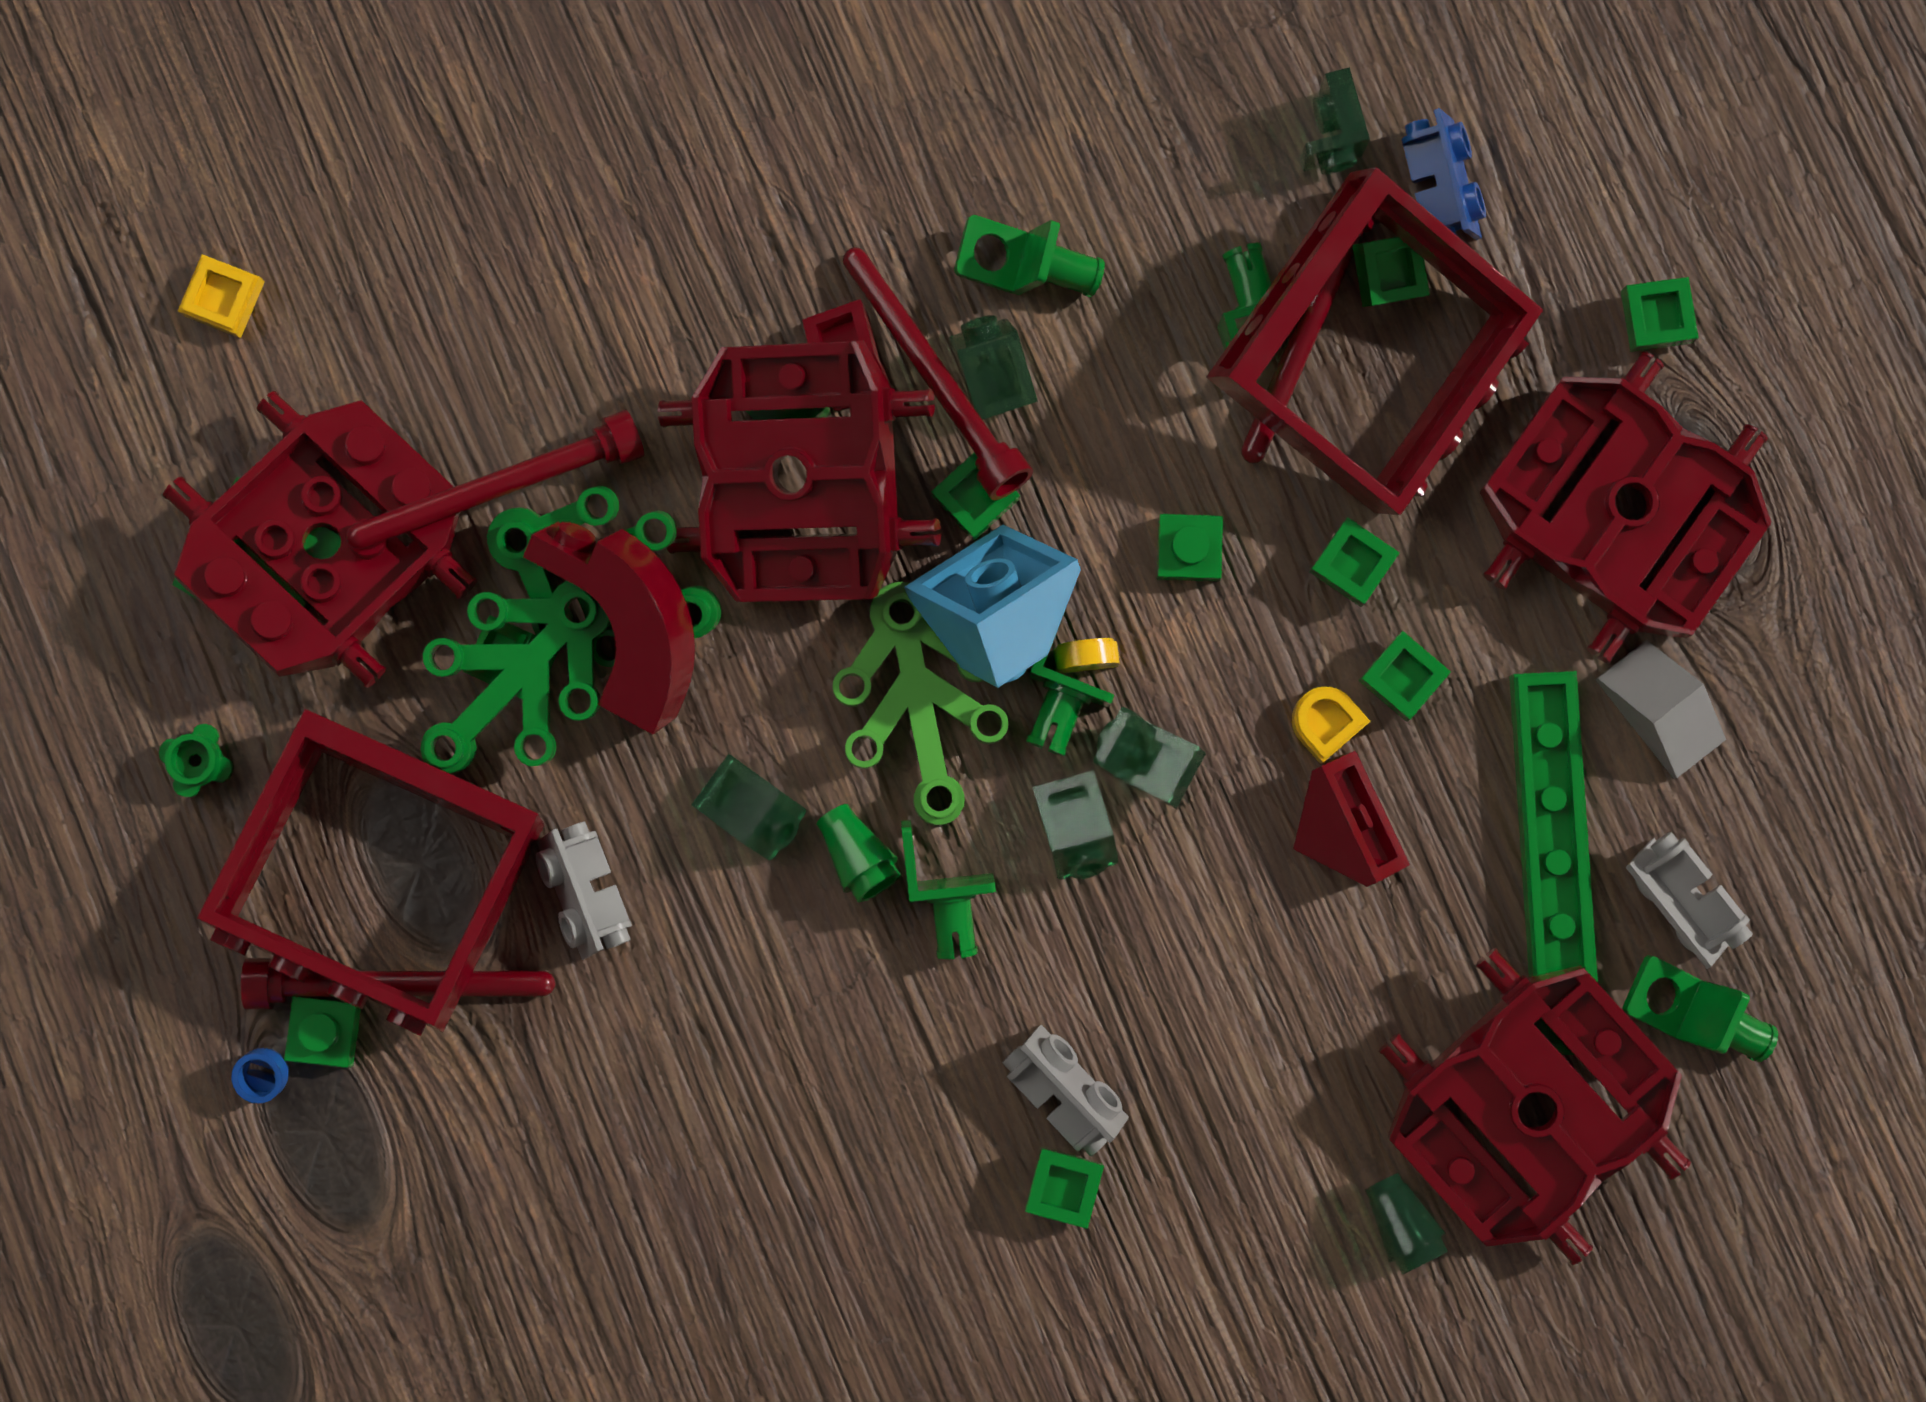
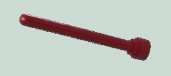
M1374 216L1371 217L1292 331L1267 388V391L1286 407L1354 255L1353 245L1359 243L1363 232L1371 231L1374 223H1381ZM1256 417L1241 448L1243 459L1252 464L1259 463L1264 459L1275 435L1271 429Z
M858 247L848 249L843 256L845 268L925 383L932 389L941 406L978 457L975 462V466L979 470L977 480L992 500H999L1018 490L1033 474V469L1020 450L1017 448L1010 449L1006 442L998 443L865 251Z
M625 409L602 418V425L592 429V436L356 523L347 530V542L353 548L363 549L603 459L605 464L617 461L621 466L644 457V448L640 435L630 413Z
M246 958L244 960L241 972V1001L244 1009H273L275 1003H285L287 997L292 996L333 997L327 994L332 982L309 972L304 983L268 967L272 958ZM359 971L414 997L434 996L445 974V971ZM473 971L461 996H547L555 988V979L547 971Z

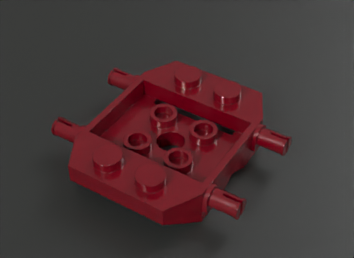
M864 340L721 347L691 397L692 400H661L659 402L657 412H682V415L658 416L661 427L693 425L694 446L703 476L698 508L699 527H677L675 539L688 538L690 541H673L671 545L666 547L667 551L670 554L675 552H701L702 560L736 602L872 599L877 597L898 550H901L903 546L940 545L941 533H916L940 530L941 526L937 518L933 520L902 521L897 516L893 421L897 417H932L934 415L935 405H910V402L935 400L932 389L895 391L894 388H891ZM850 406L851 416L743 421H732L731 411ZM787 456H794L799 459L806 469V482L797 492L787 490L779 482L778 466ZM857 527V534L738 537V530Z
M1645 351L1639 354L1638 359L1624 378L1562 377L1479 491L1504 539V547L1487 571L1483 573L1484 578L1489 582L1493 581L1504 565L1507 564L1504 571L1493 584L1500 589L1506 590L1507 585L1524 561H1529L1530 559L1535 561L1608 613L1607 622L1593 642L1587 647L1588 652L1593 656L1600 653L1597 659L1607 664H1610L1611 659L1629 634L1644 632L1681 638L1692 636L1772 523L1755 472L1748 466L1762 445L1767 442L1768 437L1762 431L1753 437L1758 428L1745 424L1728 451H1725L1717 444L1684 429L1663 406L1645 394V391L1657 374L1664 368V364L1657 358L1641 377V373L1654 356ZM1611 418L1614 419L1619 425L1551 521L1548 522L1542 518V515ZM1633 487L1644 495L1646 512L1641 519L1629 520L1620 515L1615 505V496L1620 488ZM1709 487L1713 490L1650 580L1644 588H1641L1640 584Z
M272 391L267 394L269 403L263 398L257 406V411L262 413L283 433V439L214 503L212 501L207 502L182 476L175 479L173 483L186 499L170 484L164 490L163 497L168 499L189 519L190 525L174 575L185 589L279 677L331 668L342 663L366 688H369L376 683L371 673L380 679L386 671V667L382 666L361 646V641L374 629L387 611L394 604L413 592L428 577L431 578L433 575L447 586L458 599L463 598L467 594L466 588L470 591L475 586L477 579L452 558V552L450 551L460 512L406 532L413 540L407 547L397 537L363 549H356L350 546L346 539L347 530L352 525L374 516L318 463L325 457L384 513L453 488L454 486L362 400L310 414L306 417L305 415L298 414L279 396L278 392ZM320 527H326L340 535L341 544L336 554L325 559L310 556L304 549L305 540L310 532ZM239 539L327 623L323 626L234 541ZM360 663H362L370 672H368Z
M1493 948L1486 955L1502 971V975H1499L1483 957L1475 965L1501 992L1500 997L1502 1000L1431 1063L1428 1061L1423 1062L1404 1041L1400 1033L1390 1038V1041L1406 1060H1402L1387 1042L1379 1049L1378 1052L1404 1078L1403 1083L1406 1086L1388 1133V1138L1486 1247L1547 1240L1549 1238L1570 1261V1264L1576 1265L1582 1259L1566 1239H1570L1585 1257L1592 1251L1593 1246L1580 1235L1568 1220L1603 1181L1629 1165L1642 1153H1647L1670 1180L1677 1178L1681 1174L1668 1161L1664 1153H1668L1683 1171L1690 1166V1159H1687L1666 1136L1682 1074L1581 965L1527 978L1525 975L1520 976L1498 952V949ZM1540 1018L1544 1020L1627 1111L1628 1114L1623 1119H1620L1540 1032L1534 1025ZM1534 1092L1549 1095L1554 1101L1555 1108L1553 1117L1549 1122L1538 1127L1524 1124L1519 1119L1518 1114L1521 1100L1526 1095ZM1451 1097L1537 1192L1535 1196L1529 1197L1444 1102Z

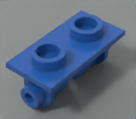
M1435 109L1434 114L1437 125L1431 127L1428 119L1413 121L1405 125L1407 136L1401 139L1412 182L1418 183L1435 177L1437 184L1436 187L1415 193L1416 201L1454 234H1456L1457 230L1462 229L1475 240L1481 239L1482 235L1478 220L1486 218V208L1477 182H1468L1464 160L1472 158V151L1466 129L1462 122L1454 124V120L1442 109Z

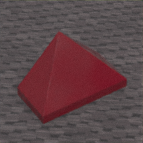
M1356 750L1312 770L1293 847L1294 850L1366 887L1378 883L1410 865Z

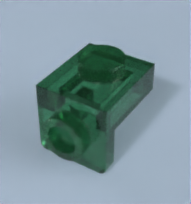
M1122 707L1115 720L1108 722L1101 731L1097 741V753L1093 762L1114 779L1177 809L1206 752L1199 746L1145 721L1136 712Z

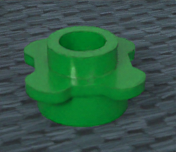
M199 724L194 728L192 734L181 735L176 739H167L161 744L159 758L165 763L168 774L174 779L173 789L178 795L188 798L194 797L198 794L200 787L213 781L226 782L232 776L234 770L233 763L230 759L223 756L218 745L220 735L215 727L208 724ZM194 755H199L202 759L201 764L197 767L191 764V758Z

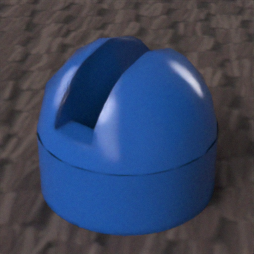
M258 1048L251 1050L240 1058L233 1067L231 1076L233 1087L237 1094L248 1102H268L286 1086L289 1066L284 1061L283 1055L274 1049ZM251 1063L272 1069L275 1075L249 1068Z

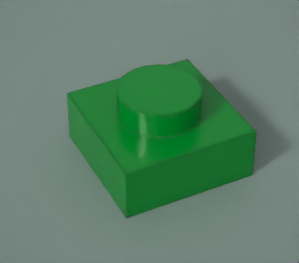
M1399 237L1353 245L1362 307L1430 295L1425 260Z
M1689 277L1626 285L1621 290L1630 352L1692 344L1699 338Z
M975 453L969 456L931 491V496L973 541L1020 500V494L1017 491L999 500H992L977 480L979 470L975 466V462L978 459Z
M1160 514L1158 517L1157 580L1219 582L1222 578L1223 516Z
M1347 517L1309 573L1359 607H1362L1400 552Z
M1401 631L1358 681L1407 722L1412 719L1451 671L1409 635Z
M292 996L284 1061L346 1068L353 1067L361 1009L341 1000Z
M1041 1147L1025 1212L1088 1229L1104 1164Z

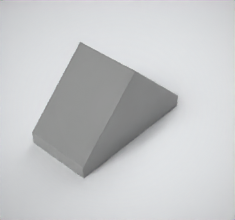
M1647 640L1595 679L1673 779L1681 776L1726 740L1704 684Z

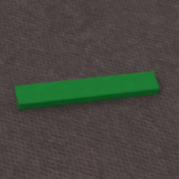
M1577 671L1512 674L1509 676L1529 977L1581 965L1598 983ZM1542 1018L1534 1023L1561 1055H1575Z

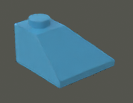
M1001 525L904 588L910 601L959 666L999 688L1003 684L1021 677L1027 668L1048 655L1081 569L1078 559L1012 528Z

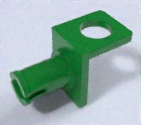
M971 215L965 223L954 273L959 277L1018 296L1045 282H1049L1091 297L1095 295L1101 284L1105 262L1102 258H1094L1057 246L1056 241L1060 229L1059 222L1049 220L1026 232L978 215ZM982 236H994L1003 243L1006 250V260L999 270H986L976 261L974 247L977 240Z
M1258 242L1247 244V251L1243 253L1241 246H1238L1222 255L1227 265L1239 305L1234 310L1223 313L1217 326L1224 351L1271 286L1262 254V245Z
M1047 655L1033 665L1029 676L1031 679L1044 683L1042 687L1048 691L1032 732L1027 737L1026 742L1042 749L1050 727L1055 725L1056 731L1048 752L1065 757L1066 747L1083 704L1090 705L1093 702L1109 708L1115 695L1045 668L1044 664L1048 657Z
M911 820L901 821L909 902L926 900L928 903H933L937 958L955 959L952 939L953 932H957L959 936L961 958L976 955L978 948L975 944L971 899L975 898L978 894L996 892L994 875L989 873L917 881Z
M1647 955L1643 959L1622 1007L1627 1015L1679 1041L1720 1054L1726 1053L1728 1048H1731L1756 1062L1766 1060L1773 1053L1778 1041V1031L1774 1025L1762 1022L1745 1013L1750 1001L1748 994L1740 990L1703 981L1651 955ZM1666 977L1675 987L1674 1003L1664 1013L1656 1014L1647 1003V992L1654 981L1658 978Z

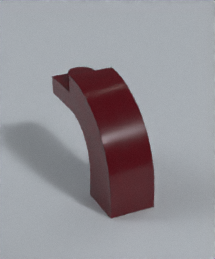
M556 522L532 534L523 557L590 594L603 608L612 625L616 643L615 661L598 705L652 735L677 718L691 683L695 659V640L691 616L681 589L671 572L649 547L623 529L598 542H595V535L591 531L571 522Z

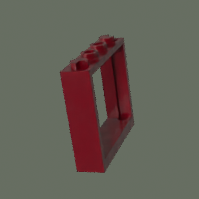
M1377 167L1350 172L1206 378L1372 512L1401 515L1414 496L1422 497L1427 488L1425 479L1437 462L1448 457L1459 445L1463 437L1461 428L1475 409L1482 407L1493 396L1499 384L1496 378L1508 360L1519 355L1529 343L1524 338L1543 312V309ZM1372 216L1491 315L1377 479L1367 473L1256 382Z
M305 709L197 919L215 929L210 940L243 956L246 955L251 945L273 955L268 967L304 983L308 973H313L332 982L327 994L341 1001L363 1009L367 999H370L391 1009L386 1020L419 1036L422 1035L426 1025L443 1033L540 836L544 823L539 814ZM322 753L511 837L430 1004L238 917Z

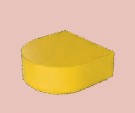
M1094 638L1058 644L1053 651L1055 672L1058 673L1114 668L1120 664L1118 644L1113 638Z
M1318 687L1310 690L1297 701L1292 712V727L1295 735L1320 764L1324 763L1371 722L1346 693L1333 687Z

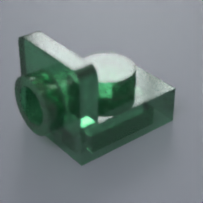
M1350 67L1326 73L1318 92L1319 96L1313 98V110L1318 129L1321 134L1330 133L1331 136L1305 144L1300 157L1303 171L1320 168L1321 174L1324 175L1344 171L1356 165V158L1362 157L1370 137Z
M995 315L978 317L961 325L962 333L949 337L952 351L958 359L970 402L982 420L1038 402L1018 332L1008 319L997 320Z
M729 753L691 804L741 843L768 860H772L779 850L785 848L794 839L799 823L807 811L802 805Z
M1094 770L1032 787L1051 851L1055 872L1059 880L1070 877L1076 879L1091 878L1102 873L1107 867L1116 865L1119 862L1114 834Z

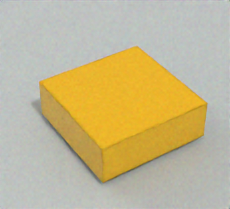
M201 254L178 312L187 318L241 338L265 281L257 275Z

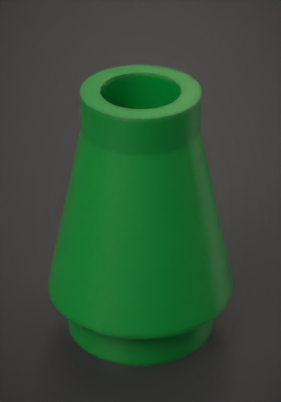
M842 804L830 810L817 821L816 825L824 837L843 892H852L857 902H864L877 896L900 878L901 874L894 865L898 857L854 814L849 804Z

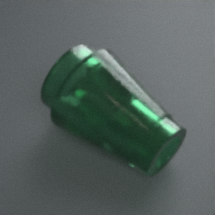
M1399 1172L1364 1190L1370 1200L1369 1204L1388 1262L1391 1263L1395 1260L1402 1275L1448 1252L1441 1238L1446 1232L1410 1187L1403 1182Z

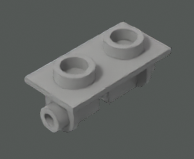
M585 821L561 830L565 839L563 842L558 829L550 831L537 842L540 852L536 853V864L539 874L548 888H555L563 909L562 912H559L558 916L562 934L571 948H578L582 960L604 949L600 941L602 938L607 949L630 941L627 928L632 926L616 885L596 892L593 891L590 881L610 874L611 870L596 831L589 832Z
M1668 832L1657 841L1653 838L1626 866V869L1634 877L1640 892L1647 899L1654 902L1675 929L1676 935L1683 946L1692 951L1706 969L1716 962L1728 945L1731 949H1734L1752 936L1753 933L1746 926L1750 919L1742 912L1722 885H1719L1705 895H1702L1698 890L1697 886L1707 881L1713 874L1690 847L1685 838L1678 840L1672 832Z
M1042 1025L1031 1034L1022 1046H1018L1002 1062L1010 1071L1006 1077L1037 1109L1053 1094L1061 1101V1104L1046 1119L1077 1152L1083 1148L1090 1157L1093 1156L1107 1141L1110 1143L1115 1139L1129 1118L1122 1110L1121 1101L1116 1093L1105 1083L1095 1082L1078 1064L1077 1055L1069 1043L1058 1035H1051Z

